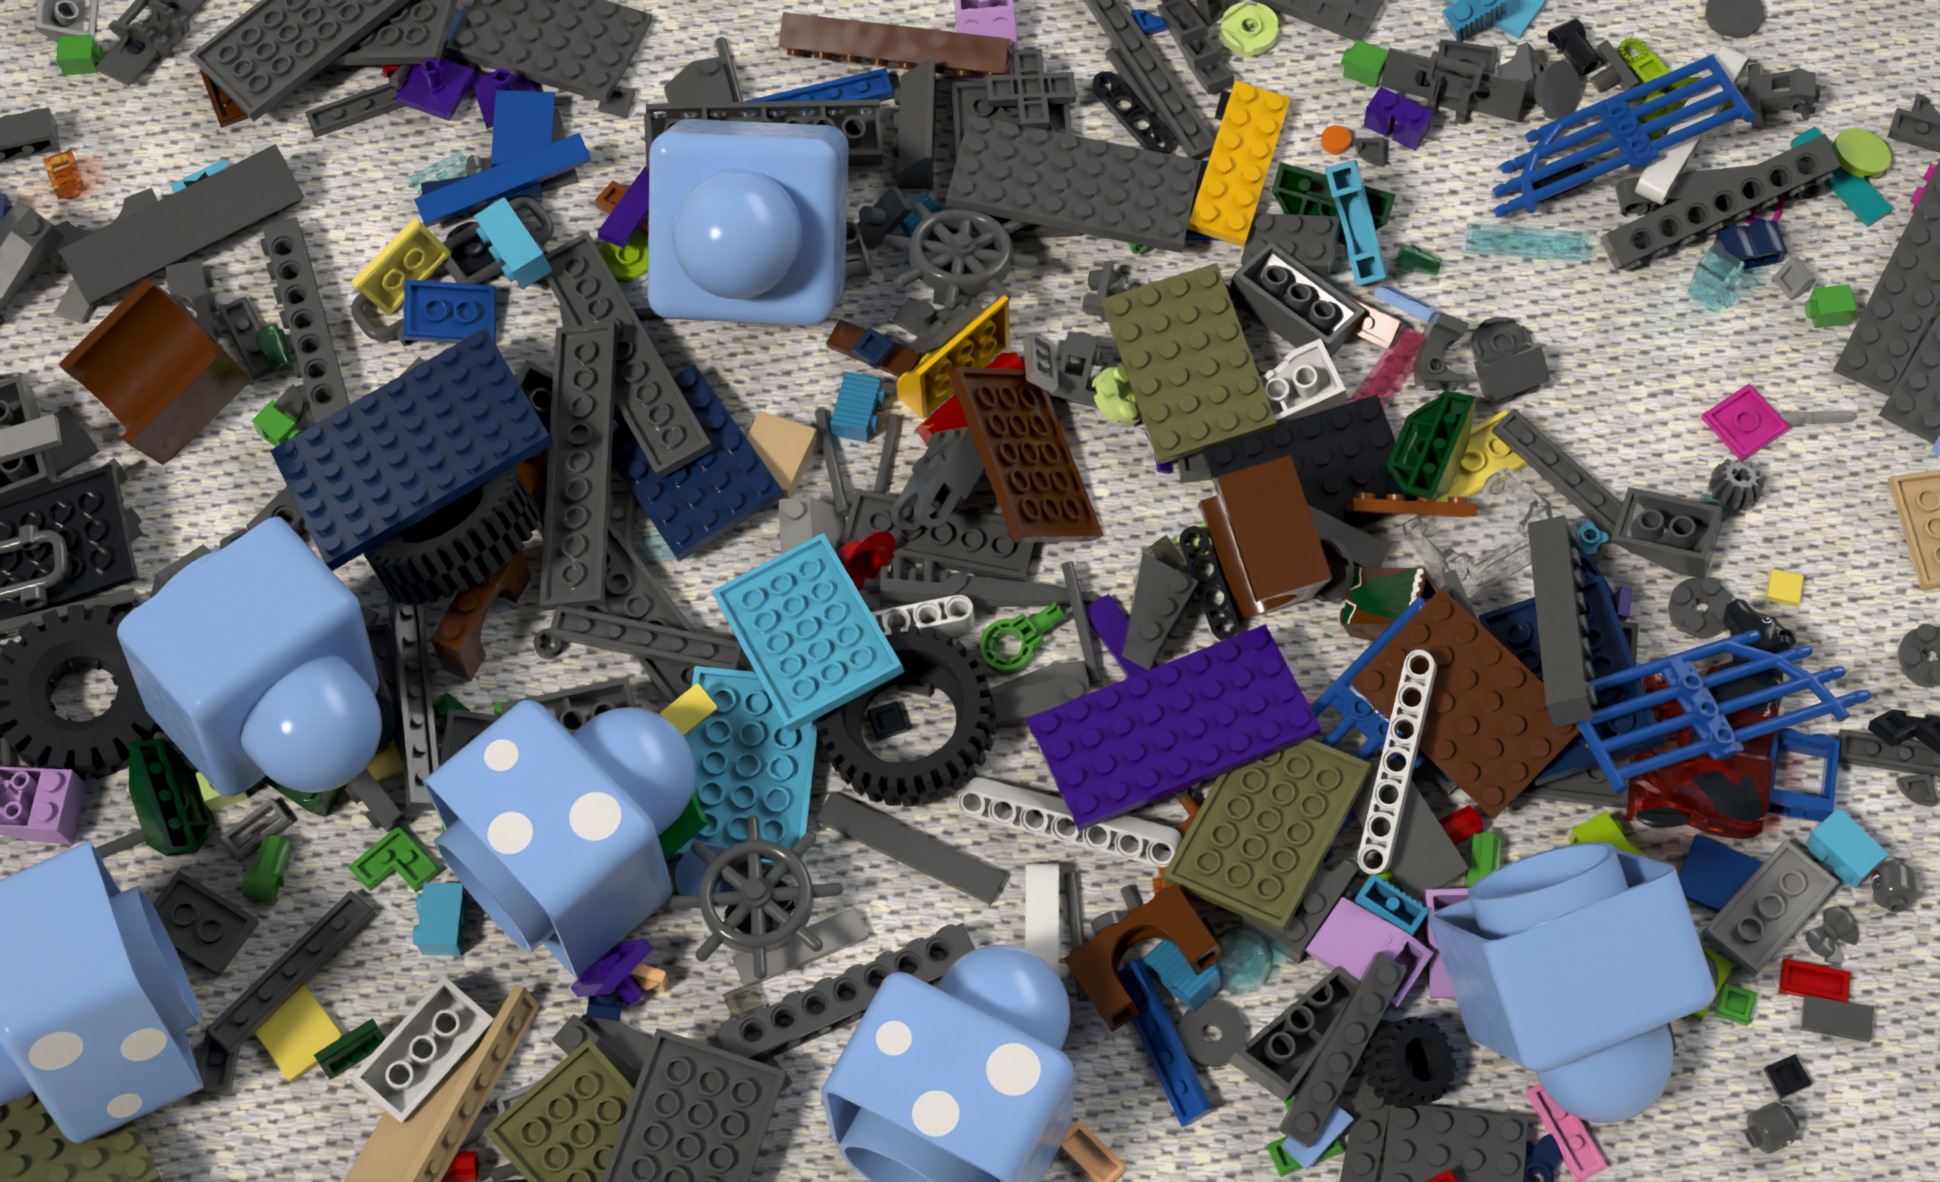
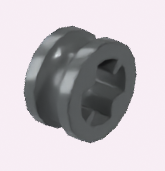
M549 628L539 631L533 641L536 653L543 659L556 658L563 650V641L556 639L553 640L555 646L552 649H549L548 646L546 650L543 649L542 641L545 639L550 641Z

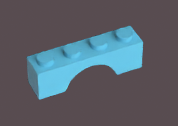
M1352 160L1325 168L1332 197L1344 230L1348 256L1356 286L1389 278L1358 162Z

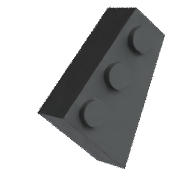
M1143 552L1136 574L1122 657L1147 670H1151L1192 602L1199 581Z

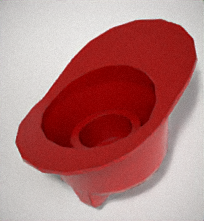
M874 532L863 540L859 539L848 542L838 550L836 554L859 592L864 588V578L874 579L881 570V566H884L889 561L895 550V538L890 532Z

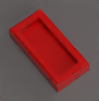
M1783 958L1778 992L1799 997L1808 995L1848 1003L1851 972Z

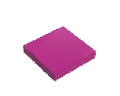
M1750 383L1701 416V419L1742 462L1790 429V426Z

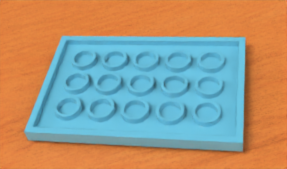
M824 532L711 591L788 733L905 672L901 662Z
M694 666L692 687L699 683L719 708L685 737L695 762L696 776L693 791L709 824L672 856L682 857L691 848L692 843L696 841L702 844H719L726 849L747 841L746 819L750 815H755L759 819L760 840L775 842L791 850L807 831L818 732L816 722L818 718L788 733L755 672ZM761 859L762 865L776 866L778 864L774 861Z

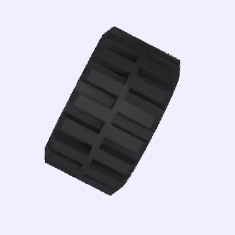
M1416 1016L1387 1023L1374 1030L1372 1037L1366 1045L1368 1049L1362 1052V1059H1365L1366 1064L1362 1065L1363 1073L1367 1072L1369 1079L1366 1082L1368 1086H1373L1375 1089L1373 1094L1377 1098L1384 1097L1383 1103L1386 1105H1395V1108H1406L1430 1103L1442 1098V1094L1447 1093L1451 1088L1448 1082L1454 1081L1455 1078L1452 1068L1456 1067V1060L1452 1059L1451 1054L1454 1052L1452 1045H1448L1447 1040L1449 1038L1446 1033H1440V1026L1435 1022L1429 1024V1019L1424 1017L1417 1019ZM1405 1050L1412 1060L1413 1074L1407 1068Z

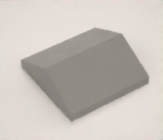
M37 0L35 30L58 42V36L88 34L95 36L97 0H90L88 33L83 32L86 0Z

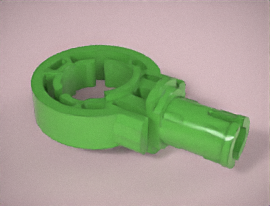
M1052 602L1050 606L1033 618H1027L1022 613L1015 619H1001L990 624L983 632L980 640V650L986 664L994 671L1002 674H1015L1026 669L1035 656V650L1045 644L1042 634L1065 619L1061 609H1057L1058 605ZM1004 635H1011L1022 642L1020 652L1015 657L1010 658L1012 665H1008L1006 658H1000L994 653V643L990 640L991 637L994 641H998Z

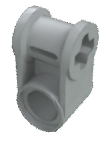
M847 221L846 238L853 240L846 242L845 281H847L848 277L856 275H872L868 252L864 247L860 228L856 223Z

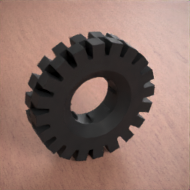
M84 604L67 606L68 615L60 617L56 609L42 614L41 617L44 623L38 627L31 621L18 630L21 640L16 643L9 639L2 649L1 654L4 662L0 663V730L12 750H16L20 759L32 768L38 765L39 768L73 770L82 780H85L86 773L93 772L96 779L113 775L111 767L120 764L123 770L129 766V750L132 741L148 740L157 731H164L147 713L117 637L118 626L128 614L121 611L118 616H114L111 607L95 605L93 612H87ZM82 667H96V670L100 671V669H103L112 674L114 685H118L115 700H111L112 705L102 715L93 717V719L88 721L75 722L71 718L66 720L54 713L56 707L51 702L52 691L54 688H57V682L64 675Z

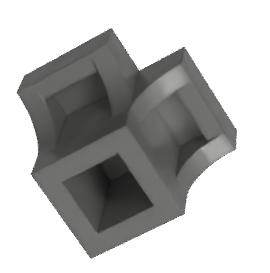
M1526 42L1517 46L1516 54L1509 62L1497 66L1498 75L1526 82L1527 86L1523 100H1536V77L1539 71L1544 70V67L1540 61L1539 54Z

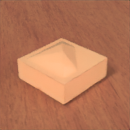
M639 963L631 972V977L641 989L666 992L669 980L664 970Z

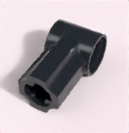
M1574 18L1548 30V42L1555 45L1558 49L1557 54L1563 53L1579 76L1587 75L1600 66L1602 60L1586 40V31L1578 19Z

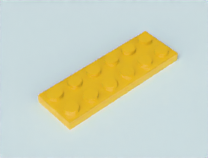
M1235 80L1187 227L1188 230L1244 247L1291 100L1290 97Z

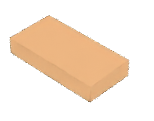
M1080 1120L1070 1127L1059 1150L1091 1182H1115L1127 1171V1167Z

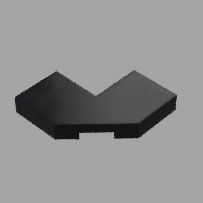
M1892 709L1869 722L1868 730L1891 747L1914 736L1937 754H1940L1939 716L1925 714L1924 718L1907 716L1906 711Z

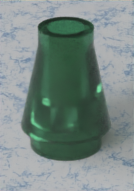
M1402 243L1395 266L1401 268L1403 272L1437 276L1442 259L1431 255L1413 243L1409 245Z
M271 324L256 332L257 346L273 364L276 371H284L293 365L283 329H279L277 324Z

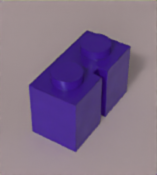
M1380 86L1366 107L1364 126L1387 137L1390 133L1392 118H1394L1396 121L1392 140L1416 151L1430 129L1433 111Z

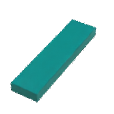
M1814 126L1792 139L1790 146L1795 148L1821 136L1822 133ZM1841 167L1832 171L1834 177L1824 181L1867 227L1889 215L1893 209L1864 178L1855 177Z

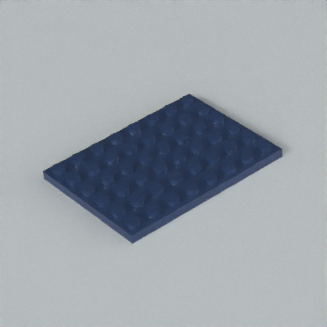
M485 327L426 362L417 365L398 378L389 381L370 394L363 396L342 410L335 412L321 422L310 426L300 434L282 442L277 447L271 449L270 452L324 563L333 571L554 444Z

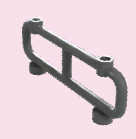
M518 197L509 201L508 203L514 212L520 209H528L540 222L542 230L533 239L544 255L549 253L543 246L551 239L554 233V224L541 204L529 197ZM498 198V199L494 200L490 205H492L493 203L497 202V201L500 200L501 198ZM478 222L473 223L442 243L450 251H453L478 235L475 230L480 227ZM451 255L442 262L457 283L481 284L501 272V267L505 265L503 261L497 263L495 260L470 277H467ZM362 292L355 297L351 305L352 316L370 339L387 341L397 336L403 346L413 343L412 340H403V318L385 329H378L371 323L363 311L364 306L371 300Z
M24 525L19 528V537L0 541V554L19 549L34 550L40 544L49 542L53 545L55 563L53 572L47 576L0 588V601L20 596L21 606L25 608H41L47 604L46 589L57 585L64 578L68 566L66 543L58 532L52 530L39 531L35 525Z

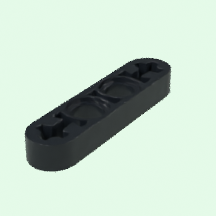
M1109 71L1097 73L1093 78V92L1095 96L1145 150L1169 154L1172 149L1170 133L1114 73ZM1101 82L1105 84L1111 83V91L1106 86L1100 88ZM1119 101H1127L1131 104V107L1127 110H1120L1115 104ZM1138 120H1144L1149 126L1146 129L1140 130L1135 128L1133 123ZM1154 138L1158 142L1164 141V146L1161 147L1159 144L1154 146Z
M1188 527L1180 535V546L1192 578L1199 581L1196 590L1211 631L1218 640L1224 641L1241 633V624L1209 537L1200 527ZM1196 535L1198 539L1202 538L1198 545L1203 555L1197 556L1192 545H1187L1191 542L1190 536ZM1203 562L1211 563L1214 568L1211 576L1207 578L1197 576V567ZM1213 591H1221L1224 594L1222 604L1216 607L1208 605V595ZM1224 613L1228 623L1234 624V626L1230 627L1231 633L1225 635L1223 631H1218V629L1222 628L1221 620L1218 615L1212 618V614Z

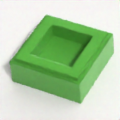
M1723 983L1714 1016L1748 1026L1757 993Z

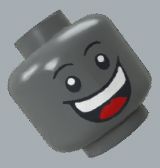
M1890 860L1883 862L1872 873L1873 897L1876 904L1882 908L1898 913L1907 910L1908 906L1916 902L1919 894L1915 872L1902 861Z
M1772 1102L1748 1114L1746 1120L1747 1128L1744 1130L1747 1141L1753 1148L1759 1146L1763 1152L1770 1154L1795 1142L1799 1123L1795 1114L1788 1106Z

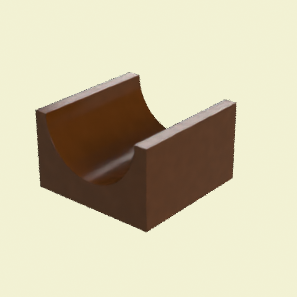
M145 278L58 364L64 372L77 380L99 399L127 430L121 437L128 445L162 465L171 460L252 381L182 302L148 278Z
M1291 455L1216 477L1215 482L1219 495L1201 500L1198 504L1239 621L1310 600L1332 579Z

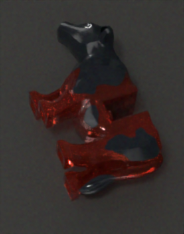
M1735 599L1725 608L1723 622L1729 630L1730 637L1744 634V632L1750 630H1758L1761 634V639L1748 646L1775 654L1797 647L1796 633L1794 631L1784 628L1774 617L1757 612L1745 600ZM1732 655L1731 658L1698 673L1700 677L1753 660ZM1772 668L1709 688L1708 690L1718 704L1783 683V672L1777 668ZM1660 673L1643 678L1642 684L1646 694L1669 687L1665 678ZM1782 697L1724 715L1733 731L1777 717ZM1677 699L1651 707L1658 722L1685 714ZM1693 726L1678 730L1677 749L1701 741ZM1777 731L1740 742L1744 748L1741 753L1767 757ZM1653 749L1645 750L1635 754L1634 762L1658 754ZM1706 753L1632 777V780H1646L1662 793L1651 792L1640 784L1631 783L1628 791V805L1624 821L1638 820L1652 828L1688 825L1718 837L1734 839L1754 838L1762 833L1769 802L1774 761L1734 755L1722 761L1721 759L1713 761L1710 754Z

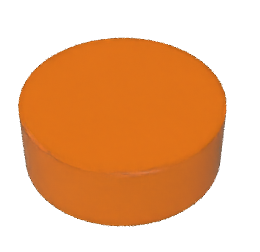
M1333 125L1323 131L1321 145L1326 152L1339 155L1349 149L1351 134L1345 127Z

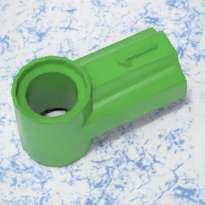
M1488 832L1473 834L1470 867L1466 872L1465 879L1468 880L1467 888H1470L1476 881L1487 874L1499 869L1501 837Z
M275 835L264 836L253 868H249L243 877L241 886L243 897L274 904L278 902L276 895L279 887L284 885L283 872L293 847L290 841Z

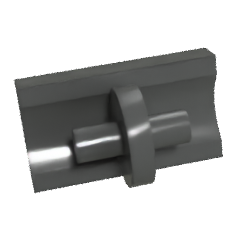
M1104 261L1103 269L1089 271L1088 286L1091 291L1098 292L1097 295H1085L1082 302V308L1087 315L1100 316L1103 322H1107L1101 306V299L1133 289L1132 286L1127 284L1128 279L1126 277H1121L1120 274L1114 271L1113 261Z

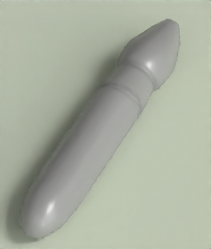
M1793 411L1781 416V418L1787 424L1795 426L1802 423H1848L1857 419V415L1850 411H1813L1803 413Z

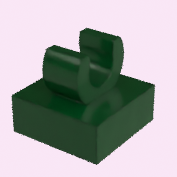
M447 692L432 704L435 726L444 733L449 708L470 711V709Z

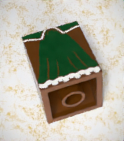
M1354 568L1353 584L1347 594L1345 608L1341 609L1340 623L1350 637L1374 642L1418 596L1428 602L1439 589L1426 568Z

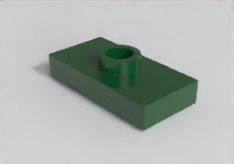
M372 1018L351 1032L342 1035L338 1040L320 1050L314 1056L330 1080L371 1055L382 1044L385 1037Z

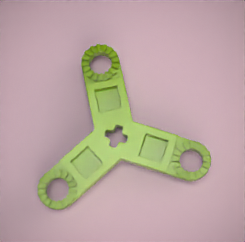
M1630 37V39L1625 38L1624 41H1621L1617 53L1637 78L1640 85L1670 72L1655 53L1648 49L1642 39L1638 40L1637 37L1635 39ZM1635 49L1640 55L1632 58L1631 55L1629 57V54H1626L1625 50ZM1688 77L1647 94L1648 96L1644 103L1665 95L1663 90H1668L1670 93L1696 82L1702 77ZM1737 83L1736 87H1737V89L1739 90V92L1741 93V91H1742V89L1740 88L1741 85H1740V84L1738 85V83ZM1689 97L1638 118V121L1642 125L1676 109L1683 108ZM1728 101L1723 108H1730L1734 105L1731 101ZM1664 129L1649 134L1650 140L1654 141L1660 138Z

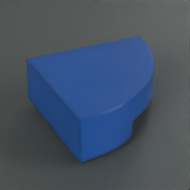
M1144 9L1132 10L1133 19L1145 36L1168 30V25L1162 17L1147 13V10Z

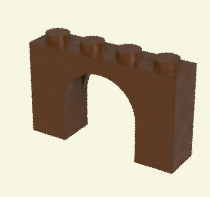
M522 550L520 552H513L514 558L508 564L502 562L498 565L500 567L499 571L494 574L491 572L484 575V581L479 584L474 581L469 584L468 590L463 592L459 590L430 639L444 671L470 682L474 678L486 657L481 643V630L493 600L496 596H500L517 603L531 579Z
M1176 884L1170 888L1160 890L1152 900L1141 907L1133 908L1127 913L1125 918L1114 925L1103 928L1098 933V936L1086 944L1076 946L1068 956L1063 958L1111 1032H1114L1140 1014L1119 980L1121 959L1126 951L1137 942L1150 938L1169 941L1178 948L1196 976L1225 957L1215 939Z

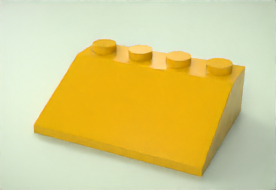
M1003 295L985 307L933 353L928 352L920 360L919 365L912 371L903 373L896 384L897 397L920 418L925 419L955 393L949 376L951 370L955 367L983 368L1009 346V298Z

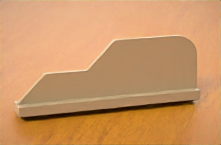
M514 985L505 1002L487 1012L494 1019L493 1023L402 1124L384 1112L344 1182H441L540 1007L524 986Z

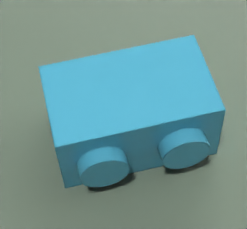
M1837 808L1814 829L1806 841V844L1809 846V852L1815 859L1826 861L1834 869V875L1840 882L1845 885L1850 884L1855 889L1889 855L1881 845L1840 808Z
M423 883V892L417 895L416 910L420 914L419 925H414L413 944L417 945L422 955L462 956L468 892L461 883Z

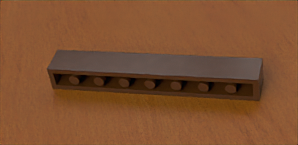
M783 12L778 47L787 50L786 55L793 57H804L805 52L815 54L814 58L819 60L832 61V56L843 57L842 62L860 64V59L870 60V65L885 68L888 67V63L899 64V69L909 71L928 59H935L936 74H944L945 69L955 71L956 76L972 78L973 73L984 74L983 79H986V76L1010 75L1014 42L1009 38Z

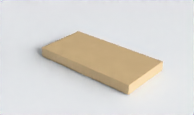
M1940 470L1890 476L1888 483L1921 591L1939 589Z

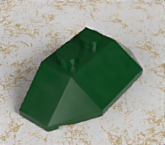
M1280 162L1272 193L1284 214L1340 217L1332 197L1327 175ZM1364 186L1375 229L1377 230L1388 223L1396 194ZM1342 227L1338 241L1346 243V238Z
M1445 390L1438 395V398L1424 404L1406 417L1386 465L1387 470L1404 494L1436 500L1449 492L1469 444L1476 403L1475 396Z
M163 739L132 741L129 750V792L147 846L166 857L198 853L216 826L212 811L204 802L195 774L198 773V770L183 756L169 748V744Z

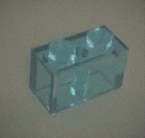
M1713 244L1696 265L1686 296L1718 314L1723 306L1728 309L1738 295L1735 291L1744 279L1741 276V272L1745 263Z

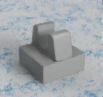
M1798 256L1790 257L1773 276L1775 282L1790 300L1800 297L1816 281V278Z

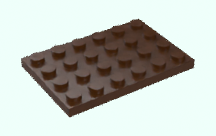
M955 367L951 370L949 376L954 392L957 394L964 418L971 430L975 447L979 451L986 475L991 482L997 504L1001 508L1013 542L1093 541L1103 537V532L1047 391L1027 381L1025 370Z
M1440 588L1350 683L1390 720L1407 655L1415 650L1428 652L1435 660L1437 672L1418 748L1495 820L1580 733V730L1576 723L1559 727L1553 726L1546 707L1544 683L1444 589ZM1424 658L1417 659L1412 665L1413 673L1419 675L1424 674L1429 669V661ZM1417 690L1409 691L1404 697L1405 705L1409 707L1417 706L1421 702L1422 695ZM1404 722L1398 726V729L1408 738L1412 736L1414 732L1413 724Z

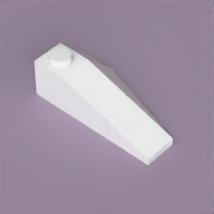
M1321 338L1292 350L1284 357L1285 360L1274 370H1269L1261 380L1277 425L1347 404L1346 388Z

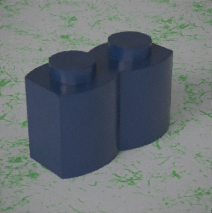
M1759 219L1750 223L1749 226H1737L1734 224L1725 226L1718 231L1714 241L1725 273L1781 263L1787 253V248L1778 225L1773 220Z

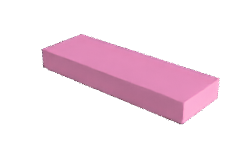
M1541 1084L1526 1090L1525 1093L1548 1134H1551L1556 1140L1560 1155L1576 1182H1580L1607 1169L1608 1166L1580 1118L1567 1113L1553 1102Z

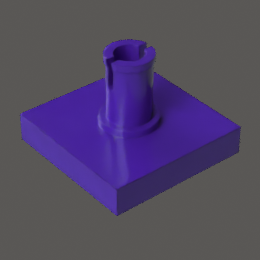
M432 58L422 61V64H415L396 95L397 102L450 121L476 77L474 69L440 58L439 63Z
M504 68L475 77L472 82L487 129L492 128L494 124L496 90L536 92L532 80L512 75Z
M646 938L619 942L586 970L570 988L577 997L610 994L616 989L625 1003L632 1005L644 995V990L639 987L630 973L654 948Z

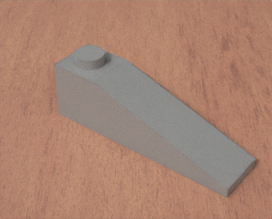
M811 497L779 499L781 554L823 532L834 551L838 552L842 547L844 518L838 516L835 506Z

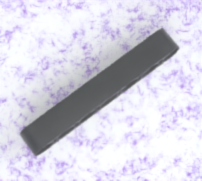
M1799 160L1797 164L1798 170L1802 174L1807 175L1809 171L1808 165L1804 161ZM1755 165L1678 174L1676 185L1668 198H1664L1666 200L1664 205L1635 193L1640 177L1624 179L1615 187L1621 214L1624 217H1628L1627 214L1637 213V216L1650 214ZM1771 173V183L1776 187H1780V176L1776 173ZM1814 179L1805 183L1807 189L1793 196H1789L1788 192L1783 194L1787 197L1786 201L1817 198L1825 192V183L1823 181L1817 184ZM1744 185V196L1748 199H1753L1754 190L1750 186ZM1716 198V208H1720L1719 205L1727 207L1724 199Z

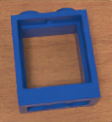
M1784 728L1772 732L1767 744L1761 812L1821 823L1833 813L1840 740L1831 739L1825 734L1808 735L1798 733L1792 728ZM1778 750L1824 758L1821 797L1774 789Z

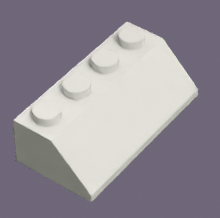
M443 975L351 1076V1084L377 1107L402 1124L493 1023L494 1019Z

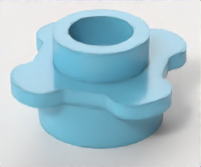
M1584 521L1581 528L1577 531L1579 541L1577 547L1589 556L1595 555L1600 545L1606 544L1608 541V534L1599 531L1592 521ZM1591 536L1592 540H1588L1586 537Z

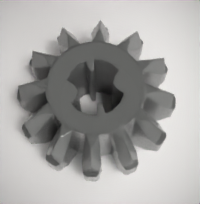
M1740 458L1735 462L1726 459L1722 464H1718L1714 468L1708 489L1712 491V499L1721 501V507L1728 505L1733 512L1737 508L1746 511L1751 505L1754 506L1759 501L1765 481L1760 478V470L1752 469V463L1743 464Z

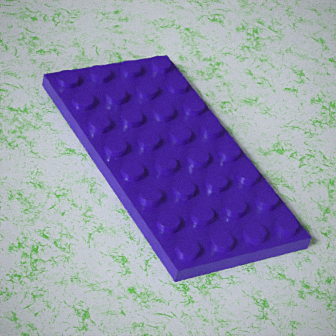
M1266 624L1027 718L1028 727L1078 832L1321 734V727Z

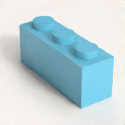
M505 197L474 215L480 226L475 229L485 245L489 242L492 244L488 249L496 262L500 263L503 261L505 263L501 269L510 283L516 280L523 290L553 271L543 252Z

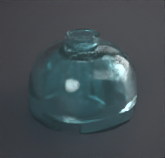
M1244 926L1228 928L1215 938L1225 956L1216 963L1219 967L1220 988L1234 992V994L1244 995L1254 993L1263 987L1272 974L1274 964L1272 947L1265 936L1253 928Z

